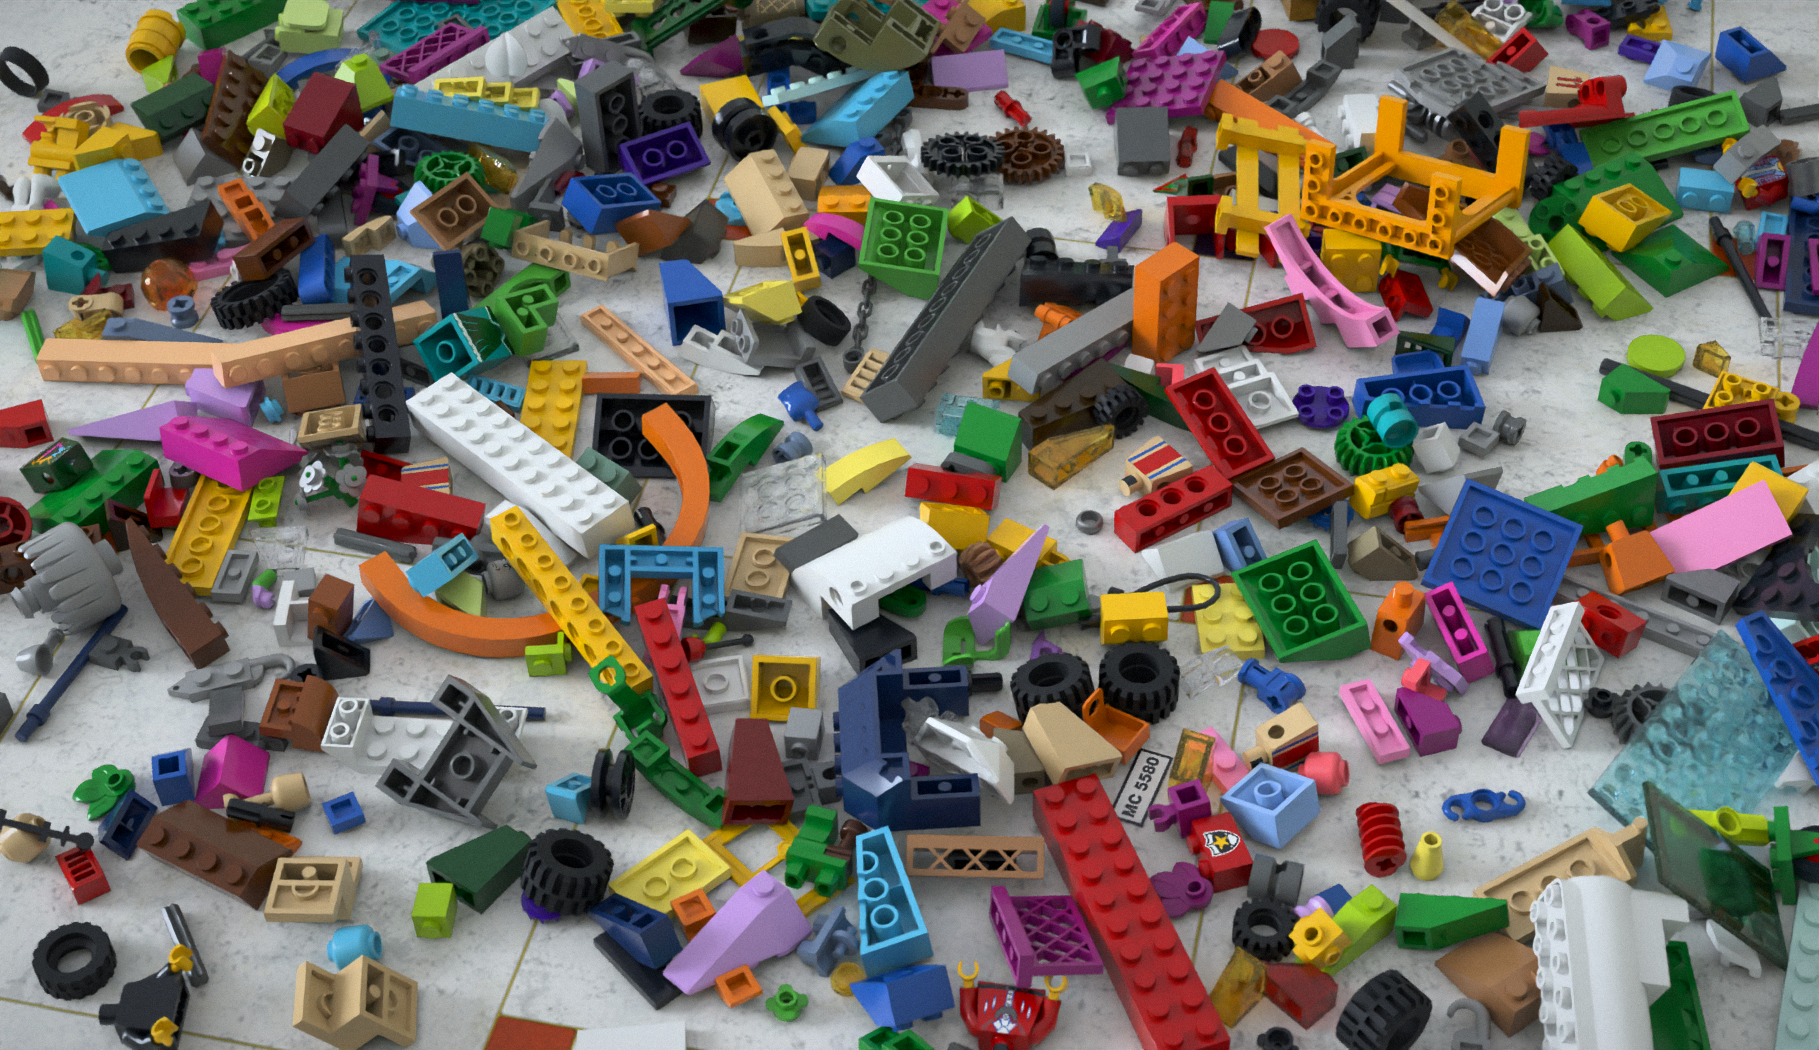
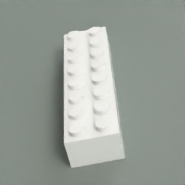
M553 6L506 32L516 38L521 44L528 62L527 69L522 76H511L515 87L523 88L566 63V56L572 55V52L560 40L576 35ZM499 37L419 81L414 86H417L419 91L428 92V89H434L435 79L485 77L487 83L507 82L506 76L499 78L492 75L485 64L487 50ZM427 133L434 139L440 137V135Z

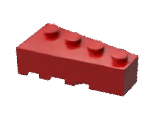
M369 474L359 498L356 532L400 543L432 545L435 537L453 539L463 532L467 540L471 541L474 536L479 535L484 524L486 503Z

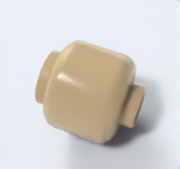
M22 813L13 819L14 821L43 827L44 821H46L43 817L31 813ZM3 827L0 833V851L10 861L27 863L36 858L49 846L51 837H47L46 842L39 841L40 835Z

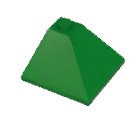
M1674 224L1649 234L1632 249L1624 252L1611 250V255L1665 298L1729 270V266Z

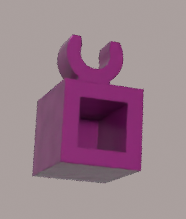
M1199 779L1167 788L1169 805L1155 804L1148 808L1149 819L1154 822L1155 832L1166 831L1172 824H1175L1181 839L1190 835L1191 820L1212 816L1210 800Z

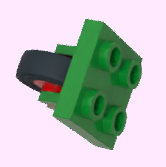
M1046 0L1044 5H1040L1032 29V36L1052 41L1053 35L1058 29L1076 27L1079 19L1086 22L1087 10L1076 9L1075 0Z
M1788 806L1773 807L1774 821H1767L1769 842H1776L1770 843L1769 848L1771 869H1778L1772 870L1773 890L1781 891L1782 905H1796L1795 881L1804 880L1809 883L1819 884V825L1803 827L1800 830H1791Z

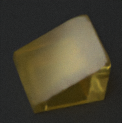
M1714 340L1697 346L1692 365L1696 369L1718 378L1721 371H1728L1731 356Z

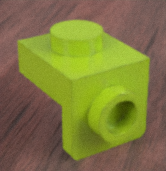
M558 632L557 644L525 647L529 677L567 675V664L573 661L572 643L566 642L564 632Z

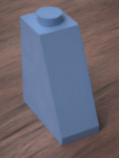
M1481 297L1476 299L1460 365H1469L1472 374L1489 373L1503 330L1505 302Z

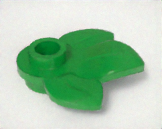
M111 764L102 765L92 771V779L82 782L76 788L72 799L80 803H89L87 819L89 821L96 820L111 812L130 789L135 791V777L127 769L118 770Z

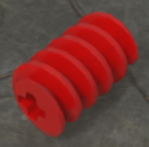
M1368 802L1356 808L1355 815L1361 839L1360 845L1363 850L1364 868L1371 876L1378 878L1387 877L1395 873L1397 868L1402 866L1407 860L1399 810L1396 806L1389 803Z

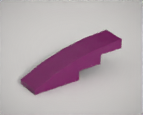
M1819 321L1807 345L1791 391L1800 400L1799 408L1818 411Z

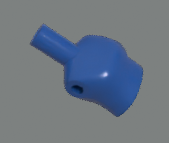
M802 381L793 383L778 395V400L785 406L793 421L805 418L814 431H818L823 427L824 424L814 412L819 406V401L813 393L806 389Z

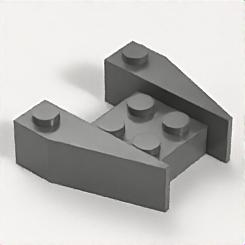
M448 674L430 703L455 719V721L422 771L410 762L393 758L375 787L401 805L495 830L498 825L481 814V811L514 761L521 766L534 770L538 765L490 698L465 680Z

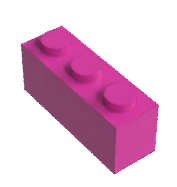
M1451 581L1424 593L1430 614L1460 674L1469 684L1494 673L1495 669L1489 653L1453 582Z

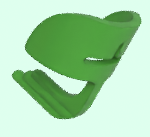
M960 616L952 619L944 629L942 667L966 665V668H974L976 660L994 661L1004 658L1009 653L1011 646V623L1009 621L1006 622L1005 627H1001L1000 630L995 632V647L993 649L976 651L975 634L969 616ZM963 641L965 642V654H961V643Z

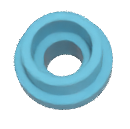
M268 396L265 397V401L259 404L270 423L275 421L281 422L283 419L280 415L285 412L276 398L270 400Z

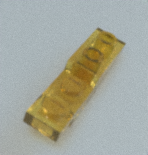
M471 141L467 154H472L473 158H478L480 163L483 164L485 183L503 194L509 195L511 188L515 187L518 178L514 166L506 155L496 153L491 145Z

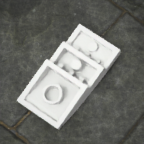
M1245 345L1194 359L1193 368L1197 374L1215 367L1256 429L1299 416V412L1273 371L1268 373L1259 358H1252Z

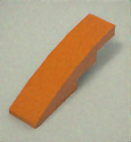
M242 178L217 186L218 194L250 242H253L275 225L263 203L258 202L253 191L248 190Z

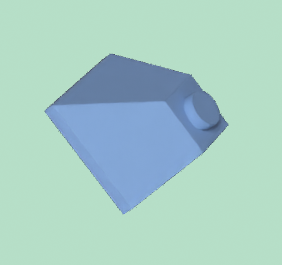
M1663 39L1643 82L1672 91L1675 86L1697 87L1711 58V53Z
M421 181L414 184L396 212L398 219L396 230L401 239L405 238L412 247L439 250L441 247L409 213L411 209L433 195Z

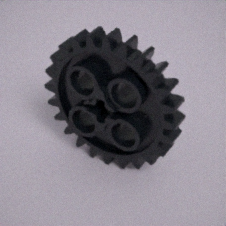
M956 131L954 135L946 132L945 136L936 135V139L928 138V142H923V146H921V163H923L924 168L929 167L930 172L937 171V175L945 173L946 177L956 175V178L961 176L970 178L971 175L981 177V173L990 175V171L997 172V168H1002V163H1004V146H1001V142H996L995 138L988 139V135L978 136V133L969 135L967 131L964 134H959Z

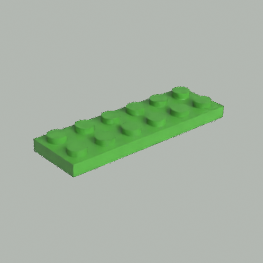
M1732 90L1579 130V137L1586 146L1593 168H1596L1632 152L1640 155L1647 162L1721 144L1727 138L1741 139L1750 133V128L1737 92Z

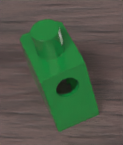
M1119 56L1075 74L1082 93L1092 109L1102 106L1108 107L1113 102L1126 96L1128 77Z

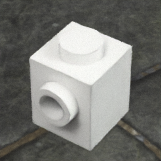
M1446 422L1419 429L1412 445L1417 461L1423 465L1427 474L1436 471L1445 472L1454 467L1460 453V448Z

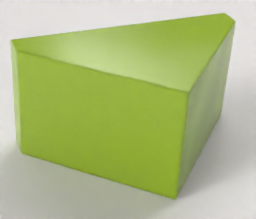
M168 55L141 70L146 90L150 93L161 89L167 83L177 81L179 78L174 55Z

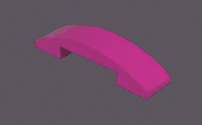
M816 213L803 225V227H807L808 231L823 240L834 235L861 251L865 226L839 215Z

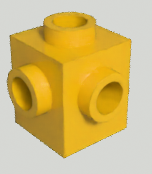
M1321 907L1310 916L1300 919L1294 926V931L1289 935L1297 944L1292 949L1306 966L1313 962L1320 970L1325 966H1331L1336 963L1342 956V951L1352 943L1351 939Z

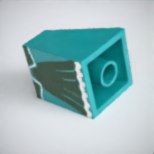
M489 306L452 313L413 340L416 349L435 382L451 372L464 381L469 378V375H479L491 370L516 354Z

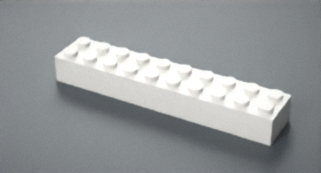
M452 372L406 401L414 428L514 504L528 510L551 532L588 560L599 553V544L610 545L616 539L635 528L628 500Z

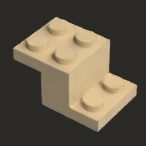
M294 856V858H278L263 913L266 922L336 923V920H350L363 868L361 857Z
M364 955L336 974L305 961L297 967L293 1027L341 1050H356L376 1035H381L403 1047H408L416 1041L418 982Z

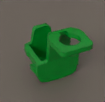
M608 656L588 672L595 688L600 693L608 695L621 709L612 717L619 729L626 733L625 736L630 742L636 739L631 731L636 726H638L636 728L638 736L645 730H648L658 739L663 737V729L669 721L665 711L660 707L661 700L650 689L638 695L626 682V672L614 656ZM609 667L614 668L616 671L614 678L616 683L612 686L600 681L601 672ZM655 711L662 719L659 722L653 717Z

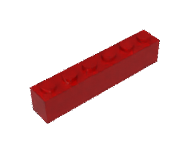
M665 598L634 606L638 629L688 770L696 777L723 770L717 741Z

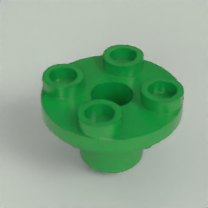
M1561 196L1547 197L1538 202L1532 209L1528 219V227L1533 235L1541 234L1548 244L1567 224H1570L1581 233L1583 226L1578 221L1582 213L1578 205L1568 198Z

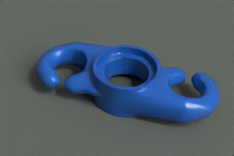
M1477 789L1470 793L1450 796L1444 801L1442 811L1449 820L1455 822L1460 817L1457 813L1451 811V807L1457 806L1464 810L1461 815L1462 819L1468 820L1472 818L1481 823H1488L1495 819L1517 816L1525 809L1526 802L1524 797L1514 790L1509 791L1508 796L1517 801L1516 805H1509L1503 801L1506 797L1505 792L1495 793L1489 789ZM1485 801L1490 803L1493 808L1481 810L1476 807L1475 803Z

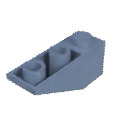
M1557 262L1520 277L1505 293L1500 291L1495 297L1488 292L1479 295L1481 298L1505 302L1511 295L1514 297L1524 295L1535 304L1539 284L1544 281L1569 304L1574 302L1569 285Z

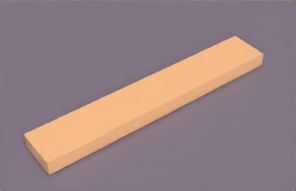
M601 304L580 315L582 325L637 372H642V376L663 394L694 395L699 392L698 385L604 305Z

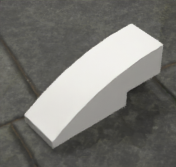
M696 324L683 340L679 356L694 363L727 373L759 375L764 368L763 365L745 363L734 335L724 330H721L716 335Z

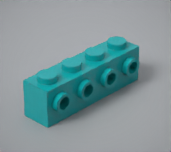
M1776 454L1659 470L1655 495L1657 514L1669 512V514L1675 515L1689 509H1701L1727 497L1752 461L1783 476Z

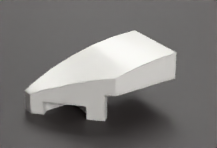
M1799 749L1774 783L1776 788L1783 789L1786 785L1796 788L1800 793H1806L1812 785L1817 786Z

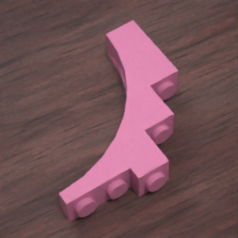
M1287 214L1265 227L1287 273L1284 278L1292 295L1303 292L1304 299L1310 300L1321 324L1336 323L1347 348L1379 346L1400 333L1387 307H1377L1363 301L1351 293L1330 273L1308 244L1292 214Z

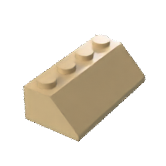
M774 149L749 153L724 177V183L752 236L783 228L785 232L803 227L804 223L809 220V211Z

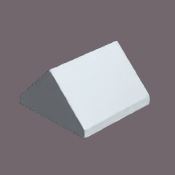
M1212 530L1195 532L1142 550V556L1160 580L1183 573H1200L1215 579L1223 576L1225 572ZM1186 579L1164 586L1171 594L1205 581Z

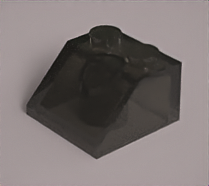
M705 199L684 216L690 219V225L671 245L664 247L661 259L664 261L687 259L690 263L702 264L709 257L713 259L720 252V243L727 234L726 226L729 218Z

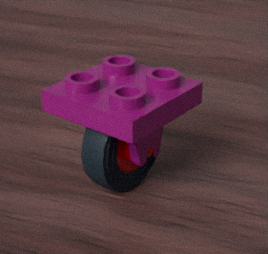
M368 154L366 163L361 162L358 172L360 180L359 183H354L351 197L354 199L351 206V214H355L354 225L357 226L366 224L369 211L397 216L396 212L400 207L394 201L395 196L411 190L400 180L378 173L379 156Z

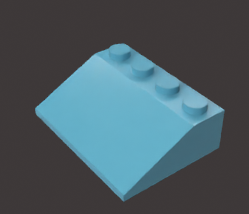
M882 71L852 86L802 134V137H800L801 142L848 147L850 143L863 138L875 137L914 98L908 71Z
M126 158L125 160L113 159L58 177L57 182L87 236L107 237L109 232L170 213L141 162L132 158Z

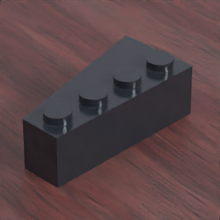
M208 200L109 232L101 251L116 274L209 260L214 257L224 222L212 201Z
M1044 256L1026 258L1020 275L1019 307H1028L1029 301H1040L1042 305L1045 302L1057 303L1065 301L1070 306H1081L1086 304L1087 300H1093L1094 305L1100 306L1133 287L1134 265H1128L1125 261H1114L1112 264H1106L1096 259L1074 262L1072 258L1067 257L1058 258L1057 260H1046Z

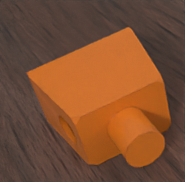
M1623 520L1612 523L1605 528L1612 542L1601 549L1598 556L1610 593L1623 596L1666 579L1668 574L1676 572L1648 531L1643 530L1630 535Z
M1400 581L1394 585L1377 611L1371 639V650L1399 661L1405 650L1398 640L1405 632L1415 637L1424 624L1426 595L1423 592L1414 589L1413 585L1406 581ZM1395 623H1396L1397 628H1398L1397 631L1391 632L1390 629L1395 630Z

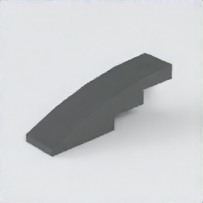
M732 589L729 597L724 596V617L720 618L717 614L703 620L702 626L693 628L692 598H687L686 617L683 628L709 630L715 622L724 624L727 629L726 631H751L786 627L792 607V600ZM671 595L668 604L677 605V596Z

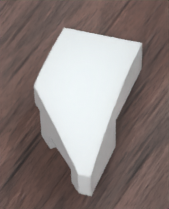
M1736 918L1740 924L1747 928L1743 918ZM1707 919L1706 932L1716 950L1721 952L1720 964L1726 967L1740 965L1749 969V976L1761 978V964L1756 949L1714 919Z

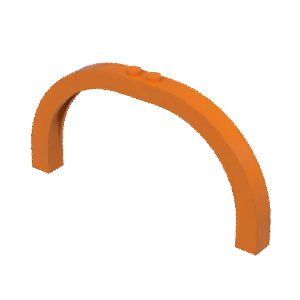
M664 403L642 415V434L671 467L682 494V507L678 520L662 546L700 547L707 530L710 512V486L707 464L701 447L693 433L671 407ZM386 551L359 565L362 584L388 616L418 638L438 647L473 656L494 658L525 656L526 646L557 644L558 632H563L549 612L520 618H491L454 610L438 603L429 596L423 598L420 592H416L411 587L408 578ZM631 578V614L635 613L634 606L650 602L658 597L661 584L669 585L670 587L678 579ZM597 589L588 595L599 607ZM606 612L604 613L612 625L620 619ZM565 634L566 642H567V643H572V642L570 641V639L567 637V635Z

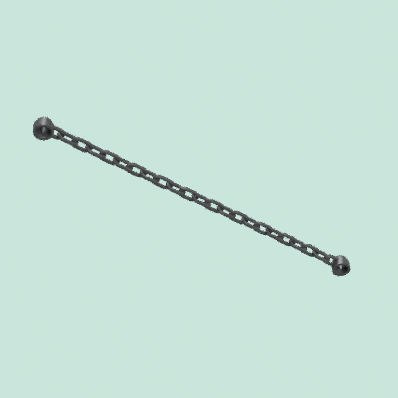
M904 107L893 118L896 137L893 138V143L890 145V150L893 152L892 156H898L899 152L903 150L901 144L902 133L907 131V128L913 121L912 110L909 107ZM868 274V279L862 284L861 293L864 295V301L858 305L857 316L860 317V320L854 326L852 334L855 346L847 350L842 356L844 368L850 374H853L865 356L864 348L861 347V344L868 335L869 327L866 324V318L872 314L873 304L870 302V298L875 294L877 288V281L870 274ZM867 284H868L869 287H872V286H873L871 292H870V288H866V285H867ZM863 305H864V308H865V309H868V313H867V314H866V311H865V310H862V306H863ZM858 328L860 329L861 332L864 331L863 336L861 335L860 332L857 333Z

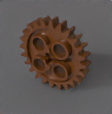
M1015 126L1013 131L1005 128V133L996 131V137H988V139L995 138L996 142H1001V146H1004V163H1002V168H997V172L990 171V176L998 175L999 181L1007 178L1009 184L1013 180H1017L1018 185H1021L1023 181H1027L1030 185L1032 180L1035 179L1038 182H1042V177L1050 179L1051 173L1058 174V169H1062L1065 154L1064 145H1061V139H1055V134L1047 135L1046 129L1038 132V127L1029 130L1028 126H1025L1023 130H1020Z

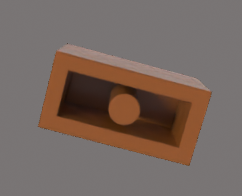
M327 573L324 575L308 599V639L313 640L314 628L317 625L343 636L353 620L354 584Z

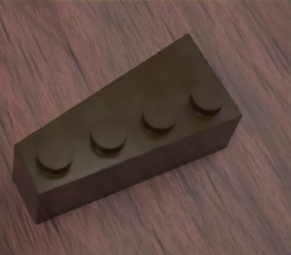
M1100 358L1018 412V417L1022 418V443L1034 455L1099 429L1100 427L1093 420L1094 415L1092 414L1093 410L1097 409L1094 406L1095 403L1102 401L1099 397L1102 394L1106 396L1109 388L1115 390V385L1120 384L1123 386V384L1127 383L1103 358Z

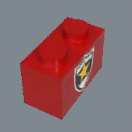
M1226 812L1191 820V832L1186 837L1187 847L1192 856L1196 855L1200 875L1210 881L1214 893L1248 886L1253 860L1231 813Z

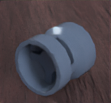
M794 431L786 437L785 443H781L774 448L772 455L780 468L791 472L800 465V460H805L812 454L813 446L804 434Z

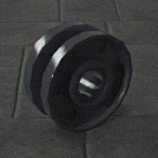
M600 748L595 756L591 776L590 802L592 814L595 818H605L612 804L614 817L625 820L631 811L635 789L634 754L632 750H620L614 764L611 749Z

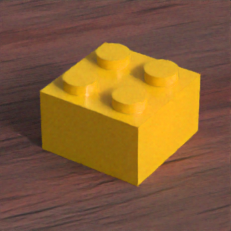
M1323 229L1320 260L1324 266L1350 292H1376L1382 251L1381 242L1340 229Z

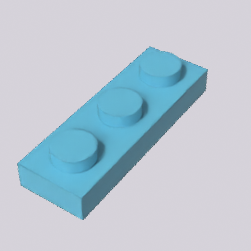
M1002 27L990 38V48L1004 49V52L1051 64L1053 41Z

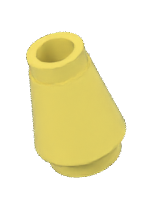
M1425 832L1422 834L1410 858V868L1417 878L1424 881L1434 880L1444 870L1442 839L1435 832Z

